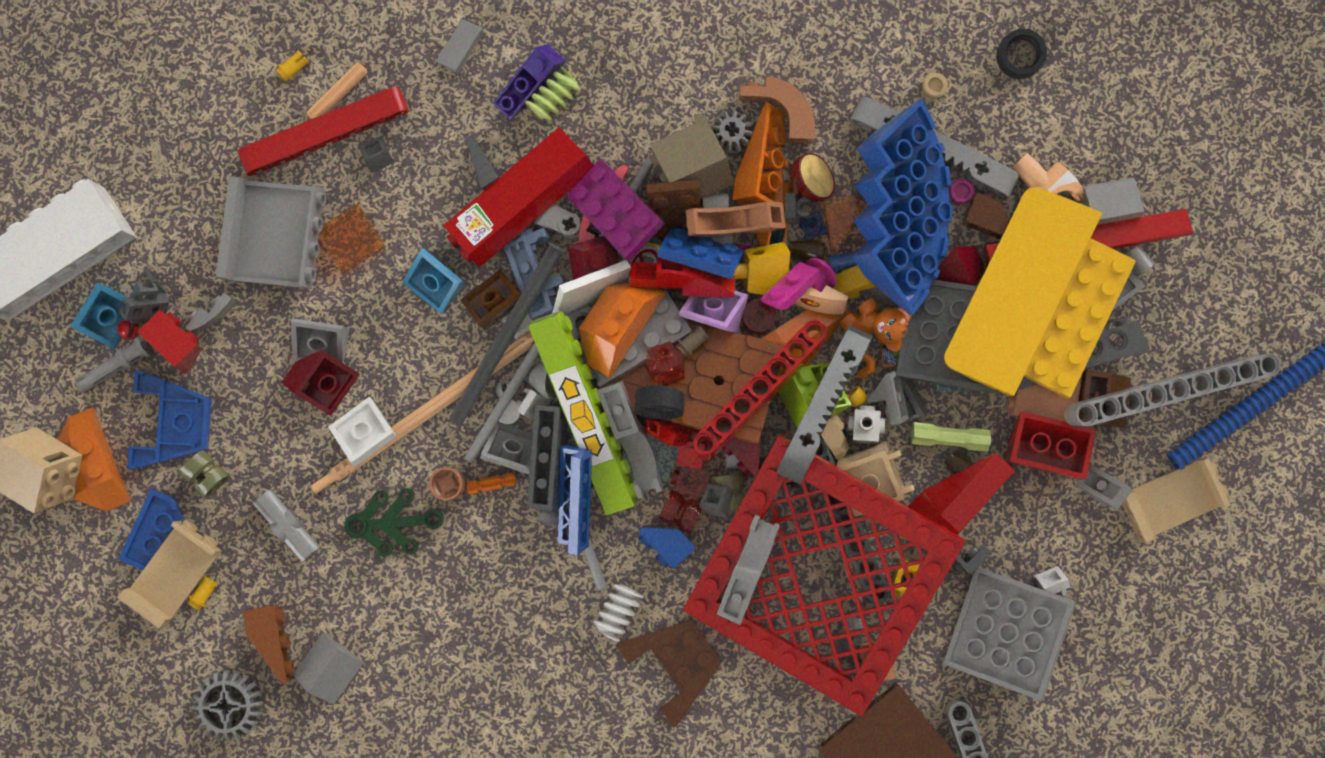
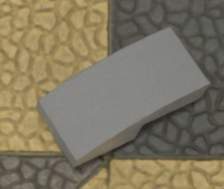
M225 293L221 296L218 295L210 305V308H212L210 312L200 308L189 316L187 320L189 324L185 329H189L192 333L196 334L209 328L224 317L237 300Z

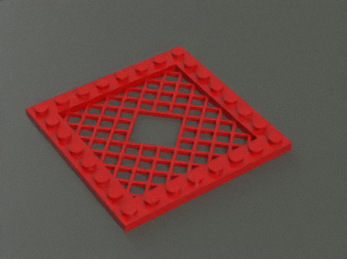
M780 434L685 604L683 611L862 717L956 560L966 540L816 454L801 483L804 493L791 496L787 484L791 480L776 473L791 443L790 439ZM806 482L817 487L818 489L808 491ZM783 484L786 497L774 500ZM823 493L827 506L814 509L810 496ZM829 495L841 502L831 505ZM805 497L809 510L796 513L792 500ZM788 501L792 515L779 518L775 504ZM846 506L850 519L837 522L833 509ZM769 507H771L774 519L765 522L780 525L778 530L779 537H776L775 542L781 541L784 554L772 557L770 553L766 563H769L772 576L759 578L757 588L760 597L751 599L749 603L753 604L762 601L765 614L753 617L750 606H748L747 616H744L741 625L717 615L721 604L719 597L721 594L723 596L725 594L726 585L746 544L754 516L758 515L763 520ZM852 508L864 514V516L854 518ZM828 510L832 523L819 526L815 513ZM811 515L814 528L801 531L798 518ZM793 519L797 532L784 535L780 522ZM869 519L873 532L859 535L856 522ZM875 521L888 529L877 531ZM852 524L855 537L842 540L838 527ZM834 528L837 541L824 544L821 531ZM816 532L819 546L806 548L803 535ZM893 532L896 546L883 549L879 536ZM898 534L911 542L901 544ZM798 537L802 550L789 553L786 539ZM875 537L878 550L865 553L861 540ZM857 541L860 554L847 557L843 544ZM839 546L853 594L805 605L791 557ZM916 546L920 559L906 562L902 549ZM921 548L928 551L925 557ZM898 550L901 564L888 566L884 553ZM880 555L884 568L870 571L867 557ZM786 558L790 571L777 574L773 561ZM862 559L866 572L852 575L849 562ZM920 564L911 580L908 567ZM903 568L907 581L893 584L890 571ZM885 572L889 585L875 588L872 575ZM791 576L795 589L782 592L779 579ZM867 577L871 589L857 592L854 579ZM774 580L777 593L765 596L761 583ZM907 586L898 602L895 589ZM890 590L894 603L880 606L877 593ZM796 593L800 606L787 609L784 596ZM872 594L876 607L863 610L859 597ZM779 597L783 610L770 613L766 600ZM854 598L858 611L845 614L841 601ZM837 602L840 615L827 618L824 605ZM819 607L823 619L810 622L806 609ZM894 608L889 619L885 622L882 610ZM802 611L805 623L792 626L789 613ZM878 612L881 625L868 627L864 615ZM784 615L788 627L775 630L772 617ZM860 616L863 629L850 631L847 619ZM767 619L770 630L756 621ZM842 620L846 633L832 635L829 623ZM824 624L828 637L815 639L812 627ZM807 628L810 641L798 643L794 631ZM882 629L873 644L869 632ZM789 632L792 643L778 634ZM865 633L868 646L855 649L852 636ZM847 637L851 650L838 653L834 640ZM829 641L833 654L820 657L817 644ZM812 645L815 656L803 650L802 647ZM869 651L860 666L857 653ZM852 655L856 667L843 670L840 657ZM835 659L838 670L824 661ZM857 672L853 679L846 675Z

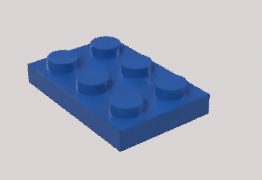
M671 228L659 247L657 257L732 279L742 260L744 250L731 243L722 244L715 242L710 237L688 236V231L684 229Z

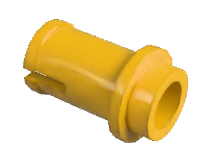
M299 50L282 65L279 63V68L275 70L285 82L289 79L293 80L292 76L309 63Z
M204 576L193 594L189 595L187 603L197 610L205 607L206 600L218 584L209 577Z

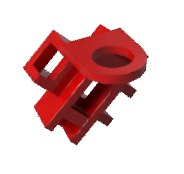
M645 419L644 425L645 433L670 446H686L692 429L658 419Z

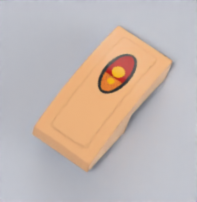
M827 285L822 292L810 287L794 304L820 313L844 314L849 297Z

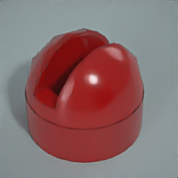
M124 319L117 326L118 334L125 340H133L139 334L137 332L139 330L138 324H131L129 320ZM129 324L133 325L130 336H128Z

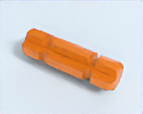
M511 472L504 474V476L496 475L481 478L480 481H467L466 488L468 494L471 495L479 493V491L486 492L501 489L503 486H515L517 481L515 474Z

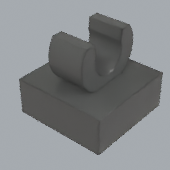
M785 193V219L790 224H801V218H811V213L802 212V207L804 205H811L812 202L806 197L800 198L796 193Z

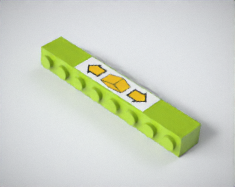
M563 310L534 320L528 325L576 444L578 448L592 450L591 480L606 516L634 507L638 497L633 487L634 482H632L629 475V463L621 455V444L615 440L607 416L600 403L601 401L597 393L598 389L594 388L592 384L590 367L588 364H584L581 357V345L578 340H574L572 335V323L569 317L565 316Z

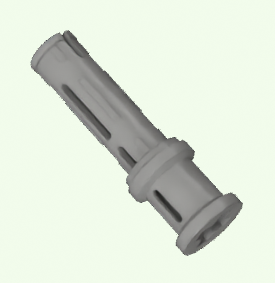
M138 336L135 338V342L126 348L117 349L115 356L90 370L85 375L75 379L76 385L81 392L86 393L124 368H133L134 363L144 357L149 358L152 353L146 342Z

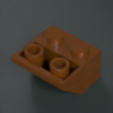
M1085 370L1082 373L1078 402L1130 388L1131 378L1114 373ZM1127 397L1126 400H1125V403H1126V406L1128 407L1129 399H1128V397ZM1104 403L1102 406V411L1105 414L1107 409ZM1081 409L1079 411L1080 420L1083 419V411ZM1127 416L1096 425L1125 429Z

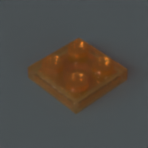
M358 203L325 223L322 231L319 233V238L343 274L386 247Z

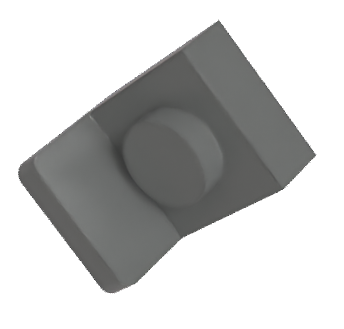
M975 545L965 554L967 558L965 561L958 555L952 566L960 574L964 571L970 575L993 553L986 546L981 545L978 548Z

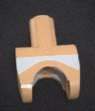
M1027 153L1011 168L1019 174V178L1029 188L1039 187L1057 195H1071L1078 203H1084L1082 185L1066 167L1058 162L1046 172Z

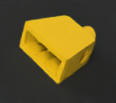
M784 242L746 249L744 251L743 264H739L734 274L735 279H742L747 292L765 295L789 272L790 251Z

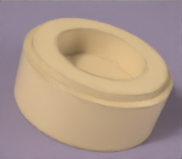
M940 73L927 75L922 83L923 93L931 99L942 97L948 89L947 79Z

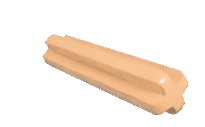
M359 62L356 63L307 111V116L310 119H314L328 113L367 74L365 67Z

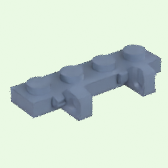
M532 228L524 229L504 246L521 293L539 264L535 253L539 251L537 246L551 240L548 230L544 228L533 231ZM557 274L547 279L528 312L531 320L534 321L553 312L554 303L552 298L557 296L556 291H558L559 285L567 283L564 275Z

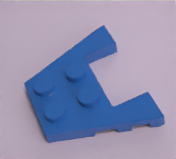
M134 370L133 393L159 394L160 396L156 447L129 446L127 469L135 470L202 450H208L212 398L141 370Z

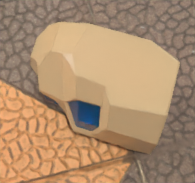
M836 414L829 418L820 438L826 442L835 460L846 456V452L849 449L847 443L848 432Z

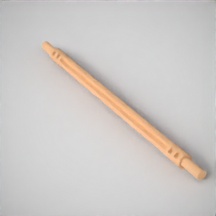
M530 331L508 346L492 375L532 347L534 340ZM478 367L394 424L391 428L397 437L356 467L348 458H345L332 467L330 473L312 484V490L317 494L336 480L341 481L456 401L464 393Z

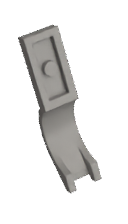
M623 380L599 388L597 393L615 440L619 441L623 446L630 461L634 479L633 487L638 499L644 497V491L656 488L657 493L661 492L663 487L653 448L639 425Z
M754 516L746 544L733 570L717 615L741 625L773 548L780 527L779 524L775 523L772 525L761 520L760 516Z

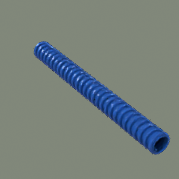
M1325 341L1321 343V346L1315 347V351L1311 350L1308 352V355H1304L1302 360L1299 359L1295 364H1291L1289 369L1286 368L1283 370V373L1277 374L1276 378L1270 379V383H1264V387L1257 388V392L1253 391L1251 396L1244 398V401L1241 400L1238 402V405H1233L1232 410H1226L1225 415H1219V419L1215 418L1212 420V424L1208 423L1206 428H1201L1199 430L1200 433L1195 432L1193 438L1188 437L1187 442L1183 441L1180 443V447L1176 446L1174 451H1168V459L1172 465L1178 470L1185 469L1184 465L1189 466L1191 460L1196 461L1197 456L1202 457L1204 451L1209 452L1210 447L1214 448L1217 446V442H1223V438L1227 439L1230 437V433L1234 434L1236 429L1243 428V424L1247 425L1249 420H1254L1256 418L1255 415H1261L1262 411L1268 410V406H1274L1275 401H1281V397L1288 396V392L1292 393L1294 388H1299L1301 383H1306L1307 379H1312L1314 374L1317 375L1320 373V370H1324ZM1170 456L1174 459V461L1176 462V464H1174V463L1172 462V460L1170 459Z

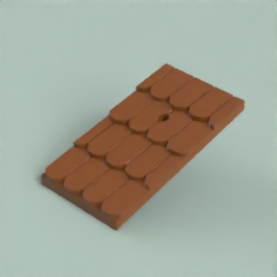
M686 321L691 331H694L699 325L709 336L708 340L704 341L692 352V356L688 355L685 358L676 348V345L611 384L623 380L633 409L635 406V393L640 387L659 385L681 390L685 393L683 416L662 421L702 430L784 346L783 344ZM780 367L772 369V374L778 376ZM714 379L719 382V385L714 383ZM758 385L753 389L757 395H763L768 390L763 385ZM770 401L733 439L752 444L759 443ZM739 404L735 410L743 414L749 410V407L746 404ZM722 422L717 426V430L720 432H727L731 428V425L727 422Z

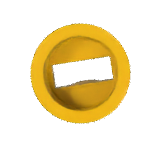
M859 386L854 387L847 394L852 404L851 407L859 408L866 402V394Z

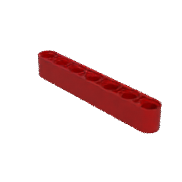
M392 87L240 148L237 153L246 175L253 176L257 174V171L262 170L263 172L280 165L279 162L284 160L288 162L301 157L304 152L308 151L311 153L326 147V144L329 142L333 144L350 137L351 133L355 132V134L371 129L376 123L381 125L396 119V115L402 113L403 116L409 110L400 87Z
M811 320L807 322L695 436L693 446L698 458L701 460H711L821 349L825 343L827 333L826 326L821 321ZM815 330L820 332L821 337L811 339L807 334ZM800 349L804 354L799 358H795L790 355V351ZM775 367H782L786 372L782 376H775L771 371ZM758 385H763L768 390L763 395H757L753 389ZM739 404H746L749 410L741 414L736 412L735 408ZM727 422L731 425V428L727 432H720L717 430L718 424ZM702 441H709L713 444L709 451H702L698 446Z

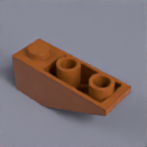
M279 604L243 611L248 639L281 683L291 681V675H294L295 670L293 661L288 660L287 650L290 649L289 636L287 634L284 635L282 624L286 623L284 610L279 608Z

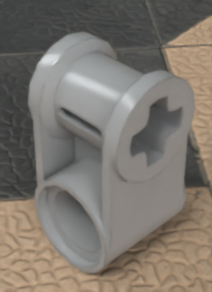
M554 204L532 224L539 228L541 226L545 227L548 232H554L565 238L576 239L579 237L581 221L574 213ZM574 221L576 228H571L567 231L565 224H570Z

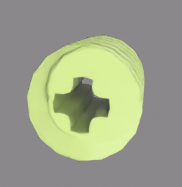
M560 66L562 74L558 72L553 73L555 81L551 79L546 80L548 89L543 86L538 88L541 96L535 93L531 95L534 103L528 100L525 101L530 110L541 120L546 119L551 122L550 112L559 114L557 105L567 106L563 98L567 97L573 100L571 90L578 93L581 92L577 81L562 66Z

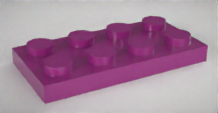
M601 158L566 195L629 262L665 224Z

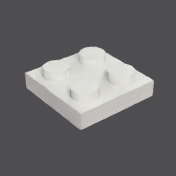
M370 397L328 427L349 461L355 467L397 437Z

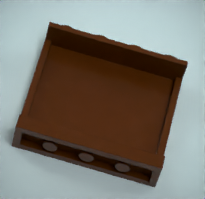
M896 682L869 704L862 717L856 714L817 746L818 751L824 758H958Z

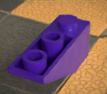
M549 44L536 47L493 104L511 121L526 106L525 101H531V95L533 93L537 94L539 92L538 88L540 86L544 87L546 80L552 79L553 73L558 72L560 66H563L566 61Z

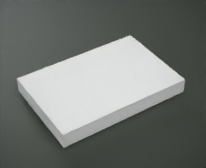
M627 260L559 285L553 313L563 310L564 315L567 316L588 306L590 308L593 307L607 286L627 283L631 270L630 264Z

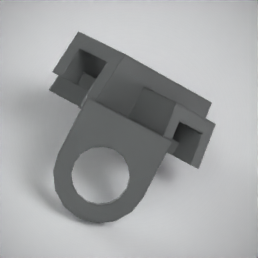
M147 266L143 270L150 280L149 286L142 287L140 282H136L132 296L123 297L122 301L127 305V308L119 310L124 319L129 320L131 324L148 322L159 310L166 314L169 300L166 295L167 292Z

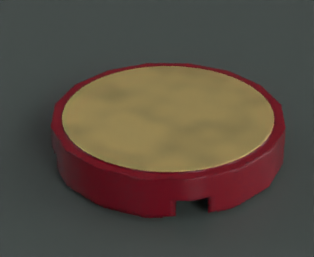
M809 152L795 160L792 172L793 177H797L798 182L796 185L802 195L811 202H822L829 199L834 193L835 182L832 171L824 159L817 154Z

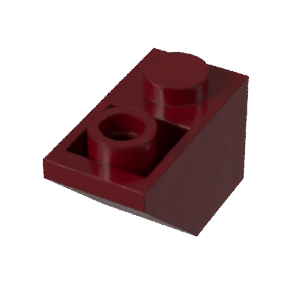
M732 438L722 450L728 456L733 454L739 460L736 465L746 476L749 473L752 476H756L759 472L760 439L758 444H752Z

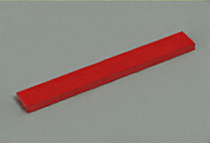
M1187 209L1100 224L1096 226L1091 239L1112 249H1119L1190 236L1193 233V228ZM999 243L986 245L985 251L988 262H990Z

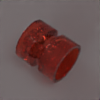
M754 299L744 309L741 318L742 324L749 333L755 335L764 334L775 323L776 310L774 307L762 303L761 299Z
M671 489L658 519L669 525L676 523L678 529L691 534L702 511L699 506L700 502L692 498L687 501L683 494Z

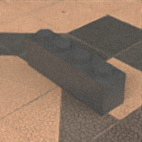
M535 405L527 508L549 511L559 509L560 449L563 445H566L568 425L561 405Z

